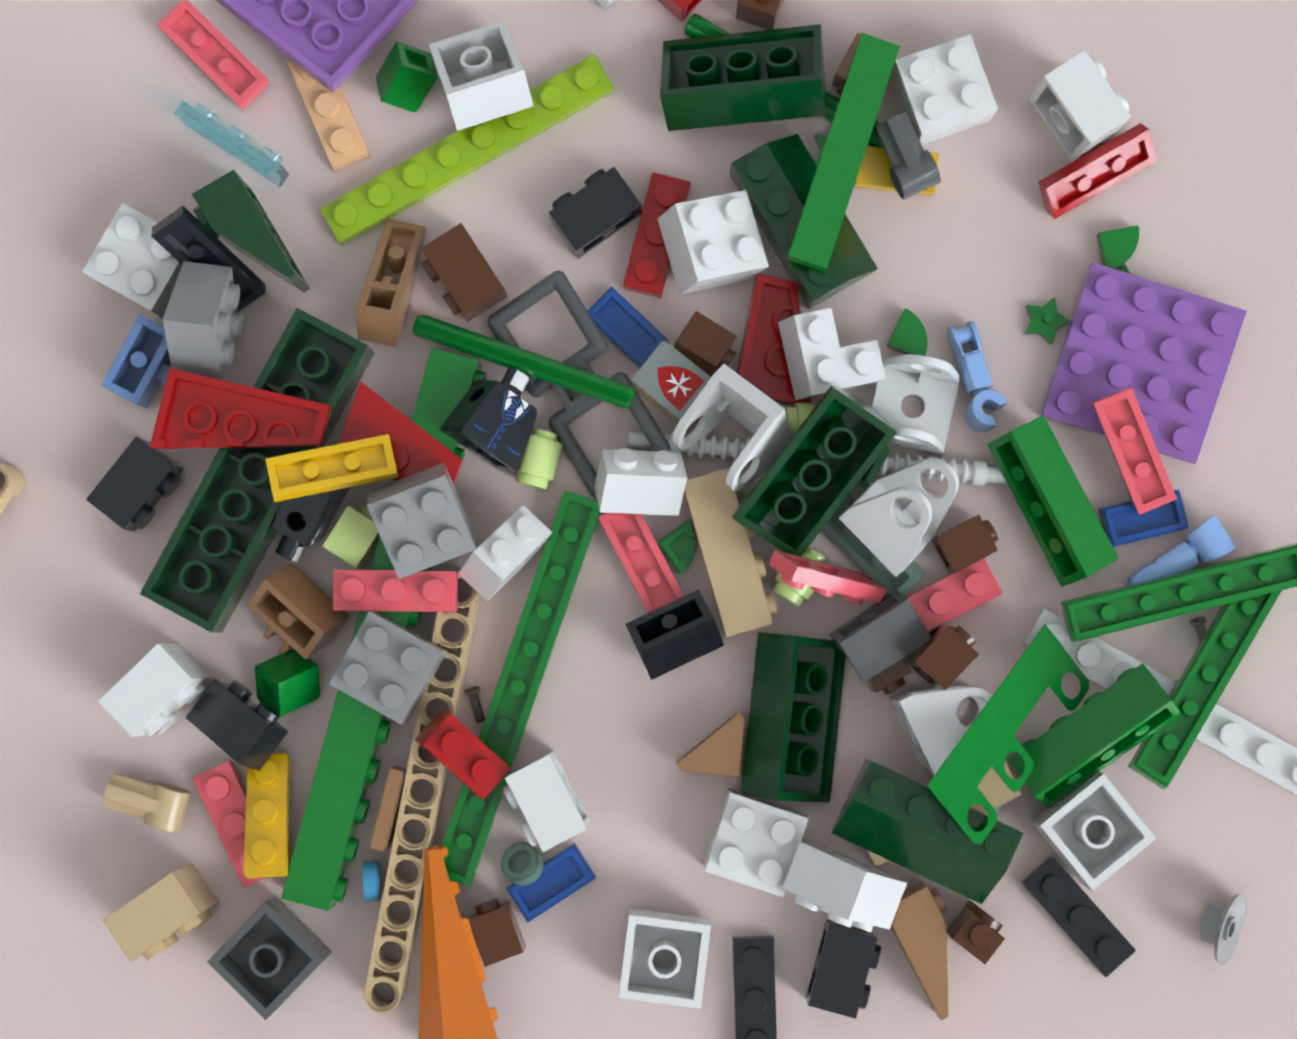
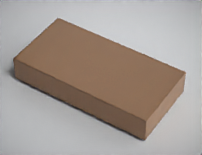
M399 766L389 768L370 844L371 849L384 852L392 846L407 768Z

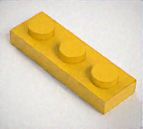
M389 434L265 459L274 502L398 478Z
M288 753L272 754L260 771L247 767L243 875L246 878L288 876L291 757Z

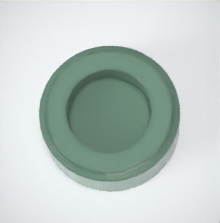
M524 842L509 847L501 860L503 874L508 880L518 886H526L535 882L540 877L544 867L543 857L534 846L532 847L531 844Z

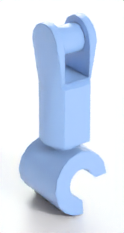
M969 321L966 327L955 329L954 326L948 327L947 337L957 361L967 395L973 394L974 396L966 406L965 420L973 430L988 432L996 426L994 417L984 413L982 406L995 411L1004 407L1007 401L999 392L988 390L993 387V383L983 354L977 326L974 321ZM970 342L973 351L964 353L961 344Z
M1214 514L1185 537L1189 544L1186 541L1180 542L1154 559L1152 563L1129 576L1127 585L1189 570L1199 563L1198 558L1202 563L1212 561L1235 549L1236 545Z

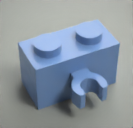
M139 314L101 386L139 406L148 408L161 382L163 387H165L168 371L171 368L164 327Z

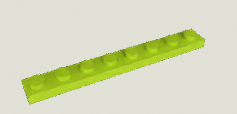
M592 54L529 90L533 107L458 130L320 208L339 244L342 246L385 222L386 219L394 217L613 93L614 86L596 55Z

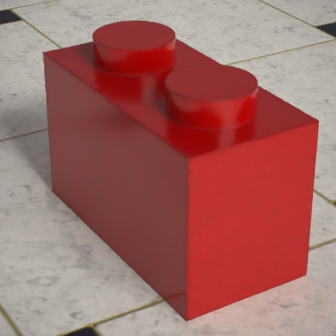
M443 709L415 739L420 746L473 794L483 800L511 769L458 719Z

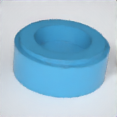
M377 860L363 861L364 902L379 901L381 899L380 864Z

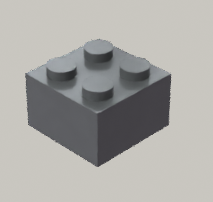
M273 896L258 908L207 963L267 1020L321 965L332 951L276 896Z

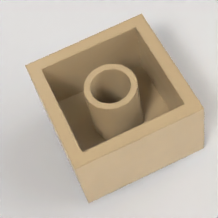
M190 863L166 875L103 919V922L130 962L141 955L148 961L179 940L175 934L177 931L182 937L213 917L209 909L219 902L194 864Z

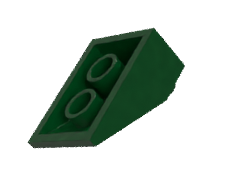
M235 170L228 172L192 193L198 204V207L194 208L193 211L197 219L217 238H223L230 246L303 293L310 289L252 188Z

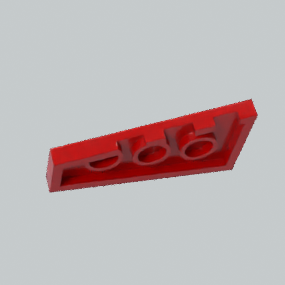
M169 368L149 448L322 447L332 407L319 402Z

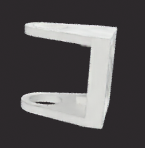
M908 354L882 359L886 379L876 382L871 407L884 415L897 431L889 444L938 455L944 454L960 375L950 363L932 357ZM913 396L921 401L923 411L919 417L910 418L902 412L901 403L904 398Z
M723 364L713 374L677 424L673 432L672 442L681 450L688 449L731 416L754 434L731 466L726 477V485L733 491H740L769 468L792 438L785 409L727 365ZM700 417L695 429L684 438L685 432L691 423ZM753 459V462L749 469L745 472V474L738 478L740 472L745 467V465Z
M938 458L924 459L880 477L839 519L897 577L937 534L959 488L957 473L944 460ZM936 469L942 472L948 481V491L943 495H933L926 491L921 483L922 471Z
M952 686L946 690L927 689L903 692L890 698L891 704L925 773L931 776L936 774L973 723L972 721L964 726L960 723L957 717L959 703L966 697H971L977 707L975 720L984 708L985 702L987 704L992 697L990 693L976 687Z

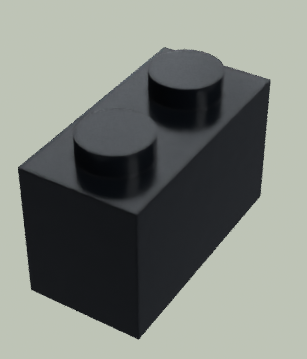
M615 167L607 172L604 169L596 171L585 180L584 184L586 186L574 195L571 192L563 194L553 202L552 207L554 209L549 211L551 222L577 259L642 214L641 203Z
M138 436L134 438L86 499L122 529L134 532L137 528H144L152 520L156 513V510L153 508L162 496L168 497L175 491L181 481L178 476L184 470L159 449L149 448L150 442Z
M699 589L625 624L651 680L724 646L714 617Z
M214 678L186 716V719L238 764L260 771L286 736L288 730L277 722L280 717L277 712L264 703L260 702L257 705L250 699L253 693L243 684L236 680L228 684Z
M826 919L805 997L808 1006L854 1019L857 1017L859 1008H866L871 989L870 985L865 984L869 968L876 969L881 953V945L876 944L877 937L873 932L852 926L847 927Z

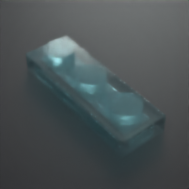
M182 100L174 112L184 125L280 188L289 176L288 172L281 165L284 160L281 156L266 146H263L259 151L248 143L251 138L232 124L228 129L215 122L218 116L204 105L198 103L194 108Z

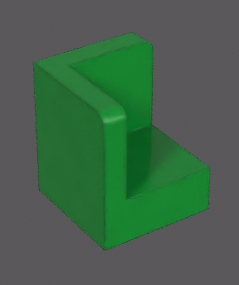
M396 41L376 75L381 102L411 112H417L438 77L431 53Z
M295 649L286 651L254 666L257 699L272 708L280 717L320 697L318 664L309 658L307 660L304 659Z

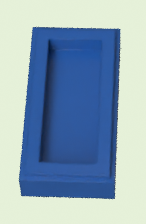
M612 286L588 310L600 332L639 369L662 341L669 343V340Z
M1174 490L1177 500L1140 515L1136 513L1132 501L1098 509L1103 529L1112 546L1115 547L1188 529L1189 525L1180 491Z
M573 843L544 862L543 871L535 882L526 886H518L512 883L506 889L526 921L530 922L596 879V875L577 845Z

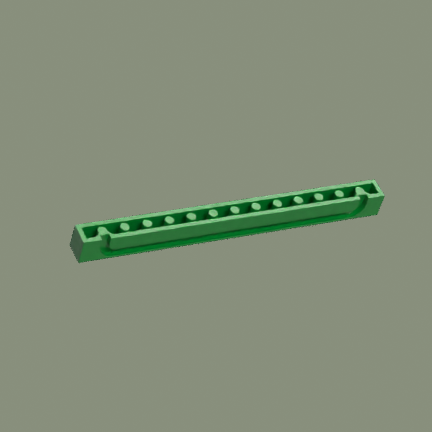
M431 347L411 421L463 460L465 449L460 448V443L440 431V428L474 382L485 380L486 372L481 371L482 365L478 359ZM379 537L371 570H394L381 537ZM434 566L422 571H433ZM359 611L351 643L369 611ZM375 611L409 630L411 626H418L422 612ZM340 690L337 691L281 899L326 911L332 909L336 905V901L342 903L349 883V879L343 877L347 862H354L360 841L354 838L358 822H365L370 806V800L365 799L368 783L374 784L376 782L381 765V760L375 759L379 743L386 744L391 729V721L386 720L385 715Z

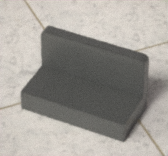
M898 591L884 598L881 604L873 605L829 634L836 647L846 655L858 677L863 682L873 678L931 639L909 599Z

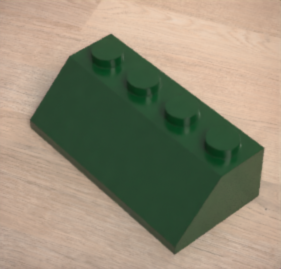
M821 24L663 41L660 98L668 131L825 116L826 82Z
M796 134L765 143L732 162L730 177L739 191H747L756 221L791 280L797 282L798 292L808 309H811L875 272L878 268L846 214L844 215L825 272L786 259L817 167L801 138Z
M831 385L734 512L732 518L781 551L801 557L897 431L884 415L851 393Z
M758 632L740 794L776 801L830 803L846 655L836 647L833 640Z
M865 758L831 831L834 835L980 904L985 901L1007 872L1024 834L997 820L983 843L974 844L928 787ZM970 807L967 814L970 828L976 832L982 831L987 825L988 815Z

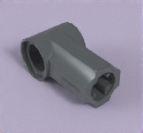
M907 112L895 115L874 127L890 164L889 174L892 183L903 200L941 182L936 162L928 150L924 151Z

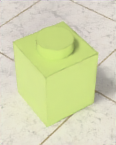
M362 504L359 510L347 506L322 545L323 548L358 569L364 568L376 549L380 537L368 507Z

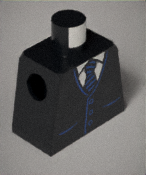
M508 368L500 383L490 380H477L443 423L440 431L495 468L517 471L537 417L536 408L520 397L529 381V377L516 369Z
M350 487L284 500L272 525L274 530L283 534L275 552L283 558L297 562L305 545L310 546L321 542Z

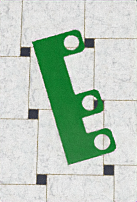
M1046 624L1038 632L927 785L974 844L983 843L995 826L998 818L994 807L977 787L989 769L992 767L1006 786L1013 792L1020 790L1033 771L1034 763L1032 758L1015 738L1014 734L1048 686H1050L1063 705L1070 711L1078 707L1089 690L1088 679ZM1068 672L1074 673L1080 681V692L1073 699L1067 698L1061 688L1062 678ZM1011 752L1020 754L1024 761V771L1018 779L1010 778L1005 772V758ZM974 804L982 805L988 815L986 827L979 832L972 830L967 821L968 810Z

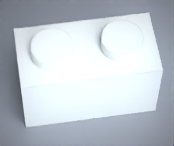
M627 448L617 450L602 449L594 486L599 512L679 516L687 474L681 453L666 450L657 452L636 451Z
M522 505L473 551L458 574L486 601H489L538 553L553 532Z

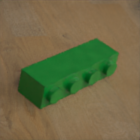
M1044 415L987 444L1061 587L1086 578L1119 559Z
M1143 663L1137 668H1130L1120 674L1116 683L1109 688L1089 696L1084 701L1083 706L1074 713L1054 721L1050 726V730L1039 738L1022 744L1034 763L1033 771L1025 781V784L1034 797L1047 809L1182 713ZM1016 753L1009 758V761L1021 777L1024 771V761L1021 755Z

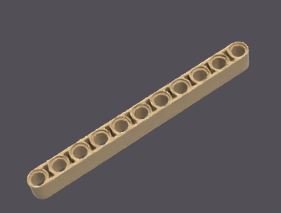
M458 574V581H459V580H464V579ZM473 587L471 597L465 602L457 603V612H437L431 642L447 650L444 659L448 658L456 664L457 674L452 681L446 682L439 678L436 671L419 703L364 989L366 1005L378 1014H386L393 1011L401 1002L406 992L423 905L425 849L434 846L448 770L438 761H430L423 756L422 746L415 739L433 720L429 707L434 699L440 698L444 700L449 706V713L458 719L481 601V595ZM452 619L460 620L465 628L463 637L457 642L449 641L444 633L446 624ZM418 779H426L433 785L434 794L430 800L423 801L415 795L414 785ZM417 819L425 825L426 835L423 840H414L408 836L406 826L409 820ZM410 860L417 865V879L406 880L400 875L399 864L401 861ZM394 901H403L409 906L411 910L409 919L399 920L393 916L391 905ZM388 941L398 943L403 950L402 959H388L383 951L384 943ZM380 982L390 984L395 991V998L390 1001L380 999L376 993V984Z

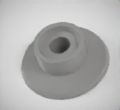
M1244 894L1233 896L1227 906L1212 902L1204 914L1200 938L1202 941L1214 945V957L1220 965H1224L1230 959L1239 941L1246 915V898Z

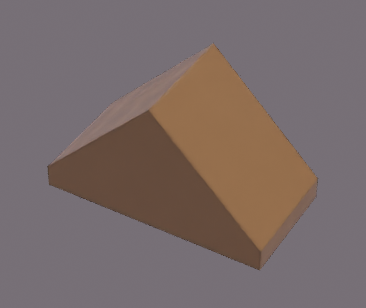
M736 712L679 759L676 765L681 771L739 777L744 717L739 712Z

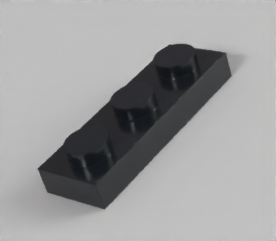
M181 206L152 227L151 237L179 263L183 264V261L232 267L234 284L240 286L238 312L265 294V283L184 206Z
M1054 857L1048 858L1022 882V885L1104 977L1107 978L1136 951Z
M773 936L732 937L735 1039H777Z

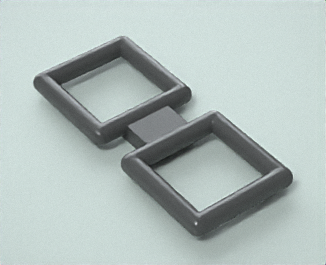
M560 270L554 271L488 317L487 325L496 340L519 347L506 324L556 290L589 343L562 363L594 373L589 363L605 353L608 348L606 340L565 273ZM618 372L609 378L634 388L628 376L623 372ZM525 374L529 377L526 389L531 396L539 397L551 388H554L565 408L550 417L549 427L554 434H557L558 442L562 444L563 450L591 496L596 498L594 486L597 473L567 425L603 401ZM635 389L633 402L628 409L651 444V447L645 451H670L668 441Z

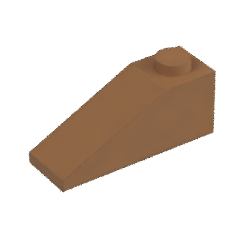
M386 219L356 308L359 340L397 347L408 313L425 235V226Z
M920 882L904 890L891 928L930 1004L942 1021L948 1017L946 922L941 914L947 908L936 888L929 890L923 882Z

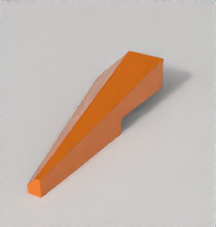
M437 844L425 849L419 1039H498L493 1022L498 1019L495 1007L488 1008L482 982L486 980L472 929L468 918L461 919L455 896L460 893L457 881L450 882L444 863V856L448 854L446 846Z

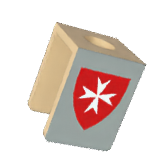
M662 341L633 376L632 382L640 395L678 424L711 377L668 342Z

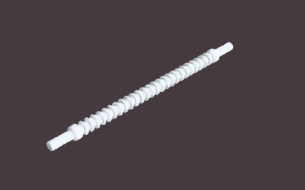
M629 431L628 447L644 449L651 447L643 432ZM670 431L669 435H664L670 445V452L681 454L684 452L687 453L688 457H692L693 453H697L700 459L703 458L704 454H708L711 460L716 455H719L722 461H725L730 456L734 462L751 440L748 438L745 443H742L738 437L731 442L728 441L727 436H724L723 440H717L716 435H713L711 439H706L704 436L690 448L681 450L672 442L674 431ZM895 453L893 457L887 456L879 471L880 475L885 476L886 472L892 473L922 461V457L918 455L916 459H911L910 455L906 454L905 458H899L898 453ZM953 458L948 463L957 473L961 484H965L966 480H969L971 485L984 486L986 482L1007 484L999 467L987 466L985 461H973L972 465H970L967 460H963L961 464H957L956 459ZM926 469L921 473V476H925L927 481H930L932 477H937L938 482L946 478L942 472L936 469Z

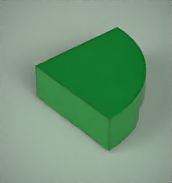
M1139 225L1103 231L1097 234L1102 265L1117 269L1130 259L1138 245Z
M905 308L887 346L905 355L926 356L928 347L926 330L920 319L913 312Z
M689 519L657 542V545L679 575L683 574L690 566L696 552V534Z

